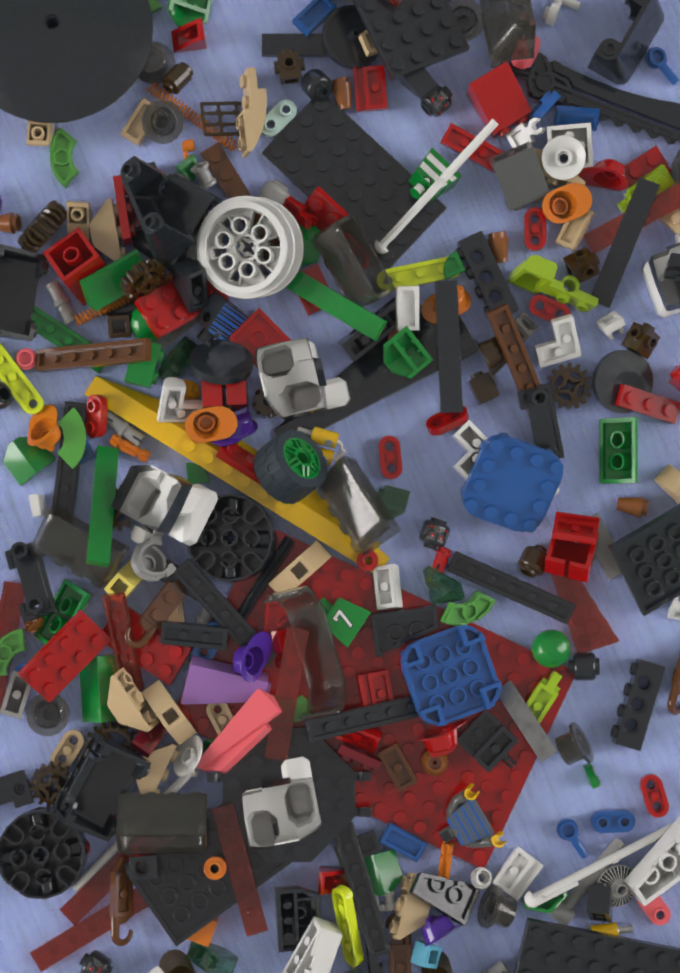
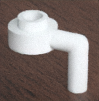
M554 0L551 7L547 5L542 18L546 19L545 24L553 27L561 5L578 11L581 2L576 0Z

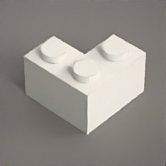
M591 123L547 126L548 142L562 135L576 138L584 147L586 154L583 168L594 167Z
M470 420L452 436L467 451L452 467L465 481H467L480 451L479 445L483 439H488Z

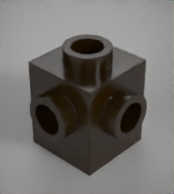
M287 49L277 54V61H274L275 75H280L281 85L301 83V71H305L304 58H299L298 51L294 52L292 49Z
M586 246L563 258L568 275L574 276L579 281V284L600 274L598 264H600L599 258L595 252L591 253Z
M633 322L621 345L648 360L652 351L657 346L660 336L654 332L655 328L645 322L642 325Z
M263 388L255 392L256 396L253 397L255 402L252 404L256 414H262L264 418L268 417L269 419L277 416L270 405H264Z

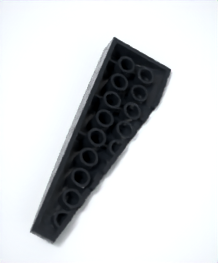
M421 309L419 310V330L411 332L433 358V361L410 379L391 373L384 364L383 344L388 341V335L335 377H340L347 383L350 400L346 406L286 419L274 429L276 435L284 430L292 429L297 431L298 426L313 430L314 426L326 429L439 372L437 324L427 322L423 318ZM459 315L460 357L463 360L477 353L478 348Z

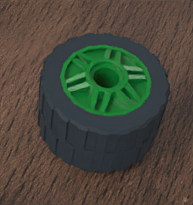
M292 429L282 431L260 448L254 458V471L262 488L275 500L285 504H295L320 487L327 477L326 459L323 456V452L315 441L300 431Z

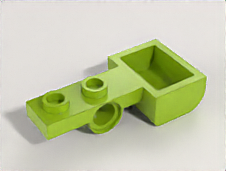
M532 255L509 274L508 283L535 295L542 292L556 298L560 303L574 306L578 311L589 312L598 304L599 298L579 290V281L574 276L568 275L560 281L554 279L558 268L557 264L541 256Z

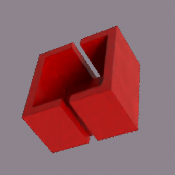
M246 379L229 385L212 384L201 380L203 408L213 406L225 407L224 388H226L227 406L230 409L244 406L249 408L248 382Z
M599 533L597 534L596 545L551 538L545 558V573L562 577L568 574L570 579L588 583L598 548Z

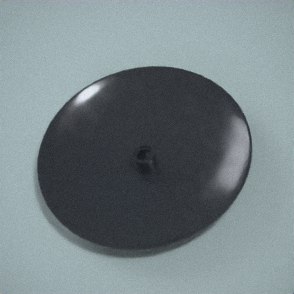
M0 0V109L28 121L61 123L91 116L113 104L134 84L147 62L153 39V18L148 0ZM58 25V27L50 29L52 26Z

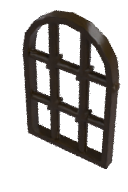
M200 102L204 137L240 136L239 130L238 132L223 131L225 126H236V121L222 123V116L236 115L237 118L242 112L238 111V105L242 106V102ZM217 105L216 112H204L203 106ZM220 105H234L235 110L221 111ZM204 115H218L219 122L205 123ZM219 126L220 132L207 133L206 127Z

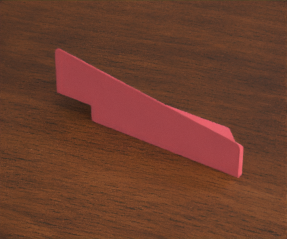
M257 689L203 753L196 768L206 773H209V771L227 773L272 730L268 722L282 712L274 696L261 689Z

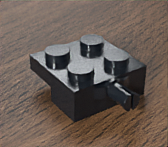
M487 709L483 710L457 738V742L488 773L501 760L510 769L513 766L508 760L514 766L517 764L508 753L519 740Z

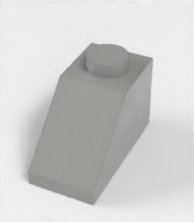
M12 671L0 713L22 719L31 686L18 675L17 671Z

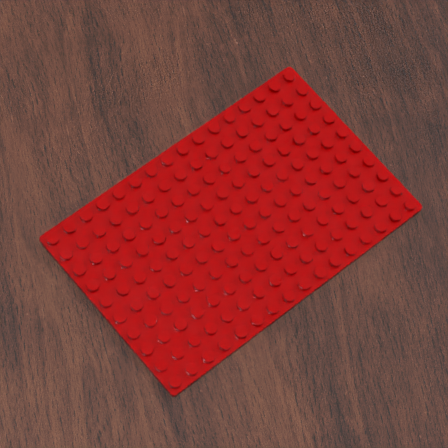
M275 529L277 537L275 551L285 536L293 539L295 544L272 580L308 549L310 545ZM332 556L284 599L285 601L306 602V606L277 629L291 628L294 650L290 651L294 665L286 667L284 661V667L277 668L275 657L263 668L262 672L269 673L268 681L272 682L269 694L282 700L296 699L303 694L317 709V712L306 719L318 717L321 708L336 713L361 707L356 675L388 669L393 698L409 696L410 692L401 670V651L415 640L454 627L440 621L445 609L436 606L439 628L401 644L402 646L393 648L377 658L370 614L350 645L346 647L322 624L326 615L316 609L322 598L334 604L338 597L369 610L371 613L399 609L377 610L373 575ZM262 572L249 580L234 583L227 600L237 610ZM270 585L267 586L246 619L257 632H263L266 599L282 600ZM401 589L403 608L399 609L434 605ZM474 623L467 624L482 632L486 638L484 641L501 685L503 686L511 680L525 703L543 677L548 679L553 670L562 676L557 684L560 687L559 695L540 723L548 735L574 679L573 673H568V668L563 665L555 668L544 667L534 659L531 650ZM228 634L227 649L217 650L212 660L233 665L234 653L240 646ZM203 648L201 654L205 655L208 653L207 648ZM181 694L177 705L196 732L215 740L218 734L207 715L206 708L208 704H181ZM499 698L495 706L488 709V711L519 740L508 753L517 762L514 766L508 760L513 766L512 769L501 760L488 773L457 742L456 748L446 755L448 767L444 773L432 776L423 770L421 757L427 751L424 742L417 741V738L437 732L465 719L467 720L466 723L457 728L458 738L482 711L444 726L427 724L420 717L374 727L372 729L383 733L374 754L335 737L323 740L339 757L341 754L338 753V748L342 742L379 759L378 752L397 742L418 782L398 792L385 766L381 763L379 770L373 768L370 771L371 781H355V807H370L372 817L387 824L390 821L440 849L444 841L439 831L449 826L445 818L447 814L446 809L452 797L466 790L471 783L474 784L472 789H470L473 793L480 791L476 801L495 832L493 835L503 831L537 758V755ZM245 703L227 704L235 716ZM216 705L214 706V711L220 713L222 707ZM272 720L268 722L271 728H305L304 720L294 723H279ZM342 759L355 772L369 771L360 766L361 763L353 760L351 763ZM457 837L448 841L454 844L452 855L477 867H486L495 846L486 848L461 846Z

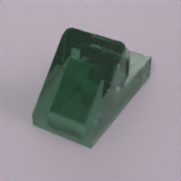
M429 565L423 570L425 584L429 588L432 605L448 603L449 601H460L465 598L460 582Z

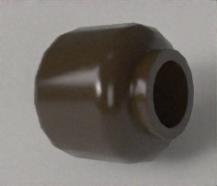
M539 544L525 547L518 560L520 571L531 578L543 575L547 549Z

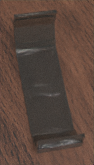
M307 585L271 593L263 602L265 604L276 601L286 610L309 685L307 711L299 716V720L340 712L344 709L345 676L337 649L333 643L332 632L321 599H318Z

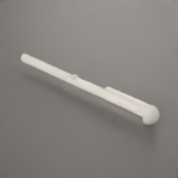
M493 118L380 242L378 240L375 241L374 248L378 253L385 254L388 252V244L397 237L499 125Z
M195 768L186 777H179L72 885V888L78 892L192 776L194 778L198 777V768Z
M673 823L533 894L528 891L524 897L526 905L535 908L579 885L577 881L601 870L609 864L613 865L620 859L659 840Z

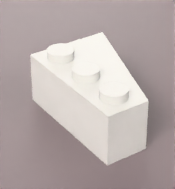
M313 917L283 973H330L343 936L337 925L333 922Z

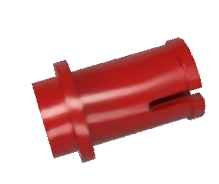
M438 547L435 550L437 553L430 571L436 572L438 564H440L437 573L443 575L448 558L452 554H450L451 549Z

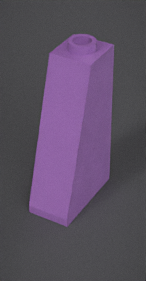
M192 655L182 692L181 704L246 703L257 689H261L269 694L272 682L268 681L269 673L261 672L255 682H247L241 674L235 673L232 670V664Z

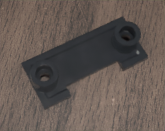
M551 383L517 391L520 410L528 408L534 444L538 447L552 450L559 459L564 458Z
M38 541L28 544L16 542L12 545L11 550L5 551V556L9 569L17 568L26 599L25 603L19 604L23 622L27 623L57 612Z
M24 769L0 777V805L13 801L16 809L34 803L30 791L31 782L27 779ZM19 785H23V786H24V790H23V791H20V790H19V788H18Z

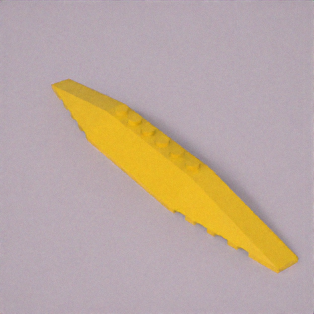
M95 376L86 390V396L103 395L107 400L109 410L355 563L359 552L365 549L372 550L377 554V566L386 565L389 557L317 490H314L295 504H285L277 501L260 484L217 458L216 455L222 446H217L212 442L198 443L193 441L185 431V422H158L159 399ZM240 440L235 443L256 456L257 450ZM369 556L365 557V564H370L371 558Z

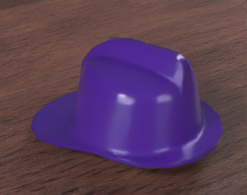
M247 406L230 409L237 417L238 426L236 431L228 438L211 441L213 444L229 446L256 432L258 425L252 419Z
M258 632L251 638L248 645L241 646L235 651L232 670L235 673L241 674L245 681L255 682L259 678L272 652L273 643L271 636L266 632Z
M433 914L426 919V924L422 927V934L426 942L424 946L435 943L460 928L461 925L455 926L445 915L437 917Z

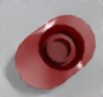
M613 159L601 160L594 167L583 168L578 174L585 181V185L622 191L629 186V181L625 176L626 166Z
M467 720L455 722L437 732L417 738V741L424 742L432 758L447 755L456 748L457 728L466 723Z

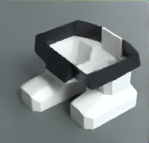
M675 235L676 244L667 246L666 251L652 255L641 270L656 314L662 318L680 313V282H675V279H664V271L671 253L680 254V237L678 235Z
M308 338L280 342L259 347L255 350L256 364L264 397L280 418L286 420L346 406L349 402L350 396L346 381L340 377L325 380L316 345L309 341Z
M135 465L130 467L111 507L124 514L134 524L131 540L138 544L145 542L151 537L159 536L162 538L164 533H169V536L191 546L197 542L218 497L216 492L200 484L193 485L181 476L168 474L152 465Z
M305 757L285 760L281 765L282 779L263 782L262 787L246 790L241 794L245 826L251 850L270 849L276 847V845L300 841L322 825L323 820L315 777H312L310 761ZM274 823L277 825L278 836L274 835Z

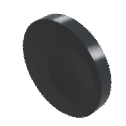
M344 5L334 10L326 19L321 35L323 47L330 59L348 69H353L354 67L363 68L371 64L378 57V54L369 57L365 55L359 41V36L366 30V27L355 5Z
M215 340L205 344L202 343L191 351L189 367L197 378L205 382L229 385L241 382L251 375L254 359L251 352L240 344Z
M616 350L605 355L596 365L592 376V389L595 398L605 409L616 413L633 412L615 405L621 384L651 393L653 387L652 370L648 362L640 354L629 350Z

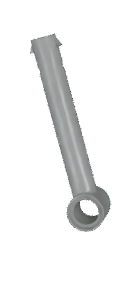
M615 837L596 861L624 848L626 845ZM609 865L579 880V885L572 888L559 906L548 914L559 924L567 925L576 914L573 908L588 892L589 885H593Z

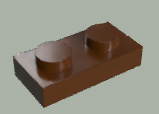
M397 742L378 752L398 792L418 782Z

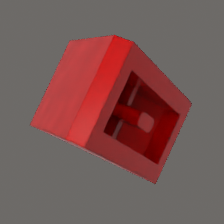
M202 18L193 20L171 31L174 53L207 49Z
M319 866L318 892L320 895L331 894L332 890L339 885L349 888L343 867Z

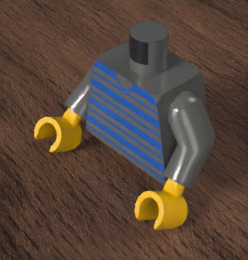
M471 783L466 790L452 797L446 809L447 814L445 815L449 826L439 831V834L445 843L457 837L461 846L465 845L469 848L495 846L501 848L507 843V841L502 842L499 840V837L504 832L499 831L493 835L495 832L476 801L480 791L473 793L470 789H472L474 784Z

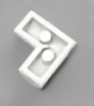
M168 377L163 381L157 421L186 422L187 417L192 412L203 408L202 400L184 399L186 391L184 381L176 377Z

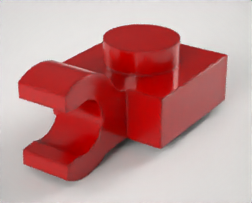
M291 196L285 198L283 206L294 216L298 225L301 224L306 229H310L311 225L317 226L319 218L313 214L305 213V205Z
M291 628L272 631L274 653H278L275 659L276 667H284V661L286 667L293 666L294 660L290 651L294 650Z

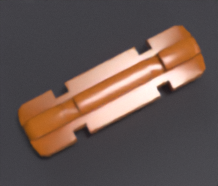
M117 434L112 435L109 441L110 445L116 448L120 447L119 450L132 457H138L137 459L143 463L147 462L151 454L148 450L140 449V446L137 447L127 439L123 440V437Z
M442 842L437 876L444 877L445 879L450 877L454 847L452 842Z

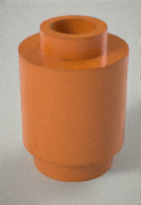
M212 856L204 864V873L211 880L222 878L227 871V863L220 856ZM213 864H216L219 867V871L217 873H213L211 871V866Z

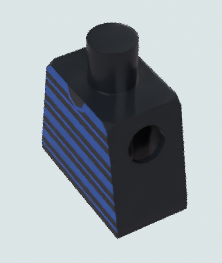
M214 290L196 317V320L204 327L196 337L204 344L209 342L213 336L225 341L249 317L235 304Z

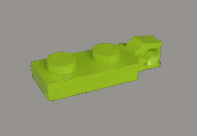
M663 164L643 177L660 185L656 196L675 183ZM637 182L626 189L627 192L624 194L626 198L616 204L624 214Z
M554 670L548 679L543 677L541 682L539 681L526 701L527 706L539 724L559 695L560 687L557 684L562 676Z

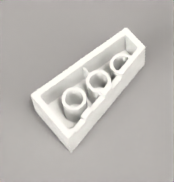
M680 816L624 880L633 897L643 906L649 904L680 881Z

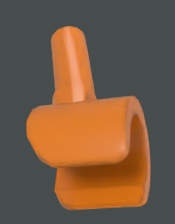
M193 139L182 142L183 160L189 156V152L195 151Z

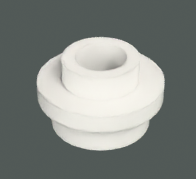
M484 867L475 868L470 876L471 883L477 889H486L491 884L492 875ZM478 875L482 876V882L479 881Z

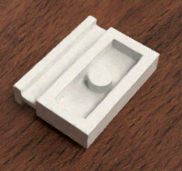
M516 846L492 879V883L519 901L544 865L519 846Z

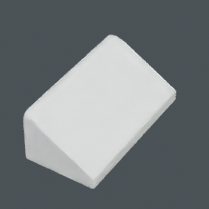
M395 564L376 566L373 569L377 610L403 608L399 566Z

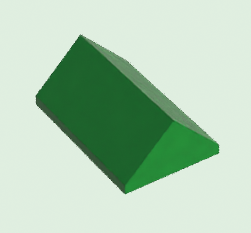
M137 249L79 281L86 303L91 309L98 311L125 295L120 286V283L123 282L121 278L126 276L127 270L131 271L133 269L132 265L142 260Z
M638 417L599 419L600 484L638 483Z
M64 579L54 597L57 612L44 616L43 626L34 636L46 645L80 609L85 613L95 594L68 579Z
M121 654L96 655L80 672L83 722L103 723L116 721V718L107 706L110 678L123 668V656Z

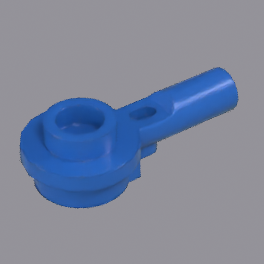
M660 47L650 48L645 55L646 64L653 69L659 68L673 86L679 79L666 64L668 59L665 51Z
M570 818L562 819L556 827L558 836L563 840L571 842L582 859L586 858L589 853L578 838L577 823Z

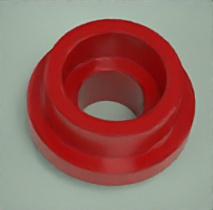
M365 549L357 555L356 563L361 570L371 571L378 564V556L374 551ZM367 556L371 558V562L368 565L364 562Z

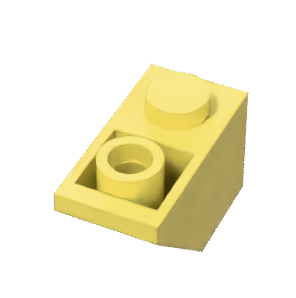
M130 560L114 576L104 590L119 603H124L143 579L137 576V574L135 575Z

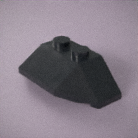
M298 885L274 887L279 953L294 951L312 918H321L320 894Z

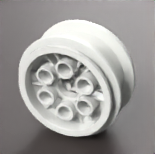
M237 196L219 203L205 217L197 237V257L199 264L205 268L206 278L216 289L235 298H262L278 293L294 279L303 259V236L296 219L284 206L268 198ZM255 213L262 215L257 225L253 226ZM243 219L246 227L243 231H240L238 223ZM230 223H231V229H232V231L228 228V225H229ZM261 227L266 231L263 239L259 237V229ZM225 234L229 237V243L226 246L222 242L223 235ZM279 238L280 246H270L268 241ZM248 244H254L252 247L253 251H248L250 248ZM222 249H226L227 253L222 254ZM265 249L268 250L270 254L269 259L267 261H264L263 251ZM228 256L233 259V265L230 268L226 265V258ZM248 264H251L253 267V272L250 276L246 273V266ZM260 265H264L272 273L266 277ZM237 270L240 274L239 279L234 276Z

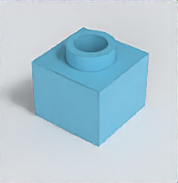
M416 940L412 950L411 963L424 968L437 969L442 947L435 944L424 946L426 942Z

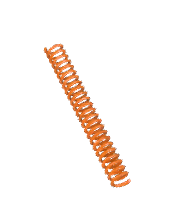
M156 82L152 84L149 90L148 87H146L147 92L150 91V94H153L154 97L157 96V99H160L161 102L164 101V104H167V106H171V109H174V111H178V114H181V116H185V119H188V121H191L192 124H195V126H198L199 129H202L203 131V125L201 126L202 121H200L197 124L198 120L201 118V115H199L197 119L194 121L198 112H196L194 116L190 119L191 115L194 113V110H192L190 114L187 116L188 112L191 110V107H189L187 111L183 114L184 110L187 108V105H185L182 111H180L181 107L184 105V102H182L179 108L176 109V107L180 103V100H178L175 106H173L174 102L177 100V97H175L172 103L169 104V102L173 98V95H171L168 101L165 102L168 96L170 95V93H167L165 98L162 99V97L166 93V90H164L161 96L158 97L161 91L163 90V87L159 89L157 94H155V92L158 90L159 85H157L154 91L151 92L154 86L156 85ZM212 126L207 133H211L215 126ZM217 127L213 133H216L219 127ZM212 136L213 139L219 141L220 144L226 146V148L230 149V151H234L238 147V145H236L232 149L236 140H234L233 143L229 146L233 137H231L229 141L225 144L229 136H226V138L223 141L222 139L224 136H221L219 139V136Z
M170 271L169 274L165 275V280L160 282L161 286L173 281ZM124 295L119 300L117 299L115 302L113 301L111 304L101 308L100 311H96V313L91 308V313L87 309L88 316L85 311L82 312L83 316L81 313L78 314L80 320L77 315H74L77 326H79V323L83 325V322L87 323V320L91 322V318L95 320V316L99 318V314L103 316V313L107 314V311L111 312V309L115 310V307L118 309L119 306L122 307L123 304L130 303V298Z

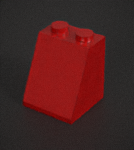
M507 61L469 84L466 96L484 125L486 126L492 118L499 124L490 134L492 138L498 135L502 138L511 131V127L516 124L519 126L521 123L529 121L528 117H530L532 110Z
M77 227L44 251L43 254L63 283L79 302L85 306L87 303L79 281L107 266V264L81 229Z

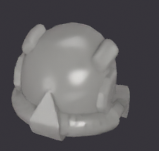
M161 537L148 538L145 542L139 543L132 553L131 566L135 575L137 574V576L148 582H156L162 578L165 579L177 569L172 563L167 565L164 553L157 548L163 544Z

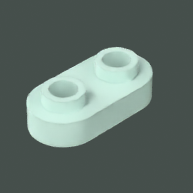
M282 100L266 114L262 129L264 136L268 138L277 137L297 116V107L294 102ZM288 107L290 112L283 113L282 109ZM269 122H273L275 124V126L271 129L267 127V124Z

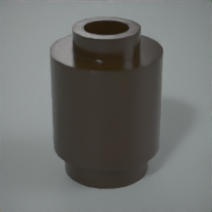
M184 62L175 64L162 78L163 88L170 94H178L191 81L192 69Z

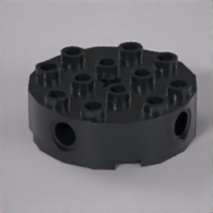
M235 494L217 496L218 500L197 542L191 546L187 545L188 553L197 567L210 578L232 583L249 580L262 572L274 555L277 542L274 522L266 509L248 497ZM233 534L236 536V539L231 543L228 541V537H231Z
M37 807L23 812L5 828L0 837V873L2 878L14 890L27 898L48 899L62 894L77 881L87 862L88 842L85 834L80 830L63 824L54 812V808ZM41 848L43 851H46L47 854L43 856V853H39Z

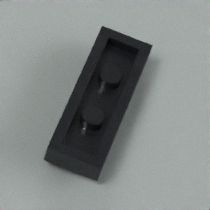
M163 620L160 644L226 650L229 627Z

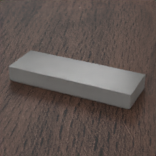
M598 513L591 515L592 517H599ZM600 519L598 527L599 541L595 557L608 580H611L620 575L621 572L608 548V545L614 542Z

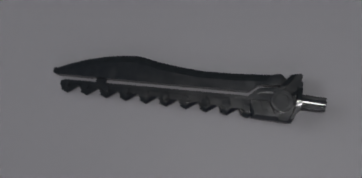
M540 52L537 54L531 68L519 69L510 62V67L515 77L526 81L527 95L530 98L540 101L548 91L551 93L556 91L561 95V98L554 106L562 105L600 109L599 121H606L607 118H610L616 127H623L624 124H628L633 133H640L643 129L651 139H656L659 135L663 136L668 145L675 144L677 141L680 142V132L575 92L573 89L680 131V104L644 97L614 88L563 66L556 60L548 62L547 57Z

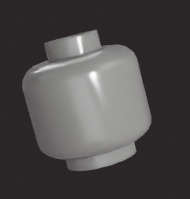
M274 179V181L268 180L259 192L258 197L271 199L283 206L285 198L290 196L289 188L277 179Z

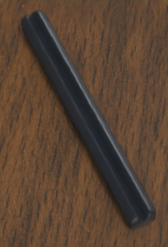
M285 536L268 565L262 571L237 610L245 619H247L294 546L295 541L290 537Z

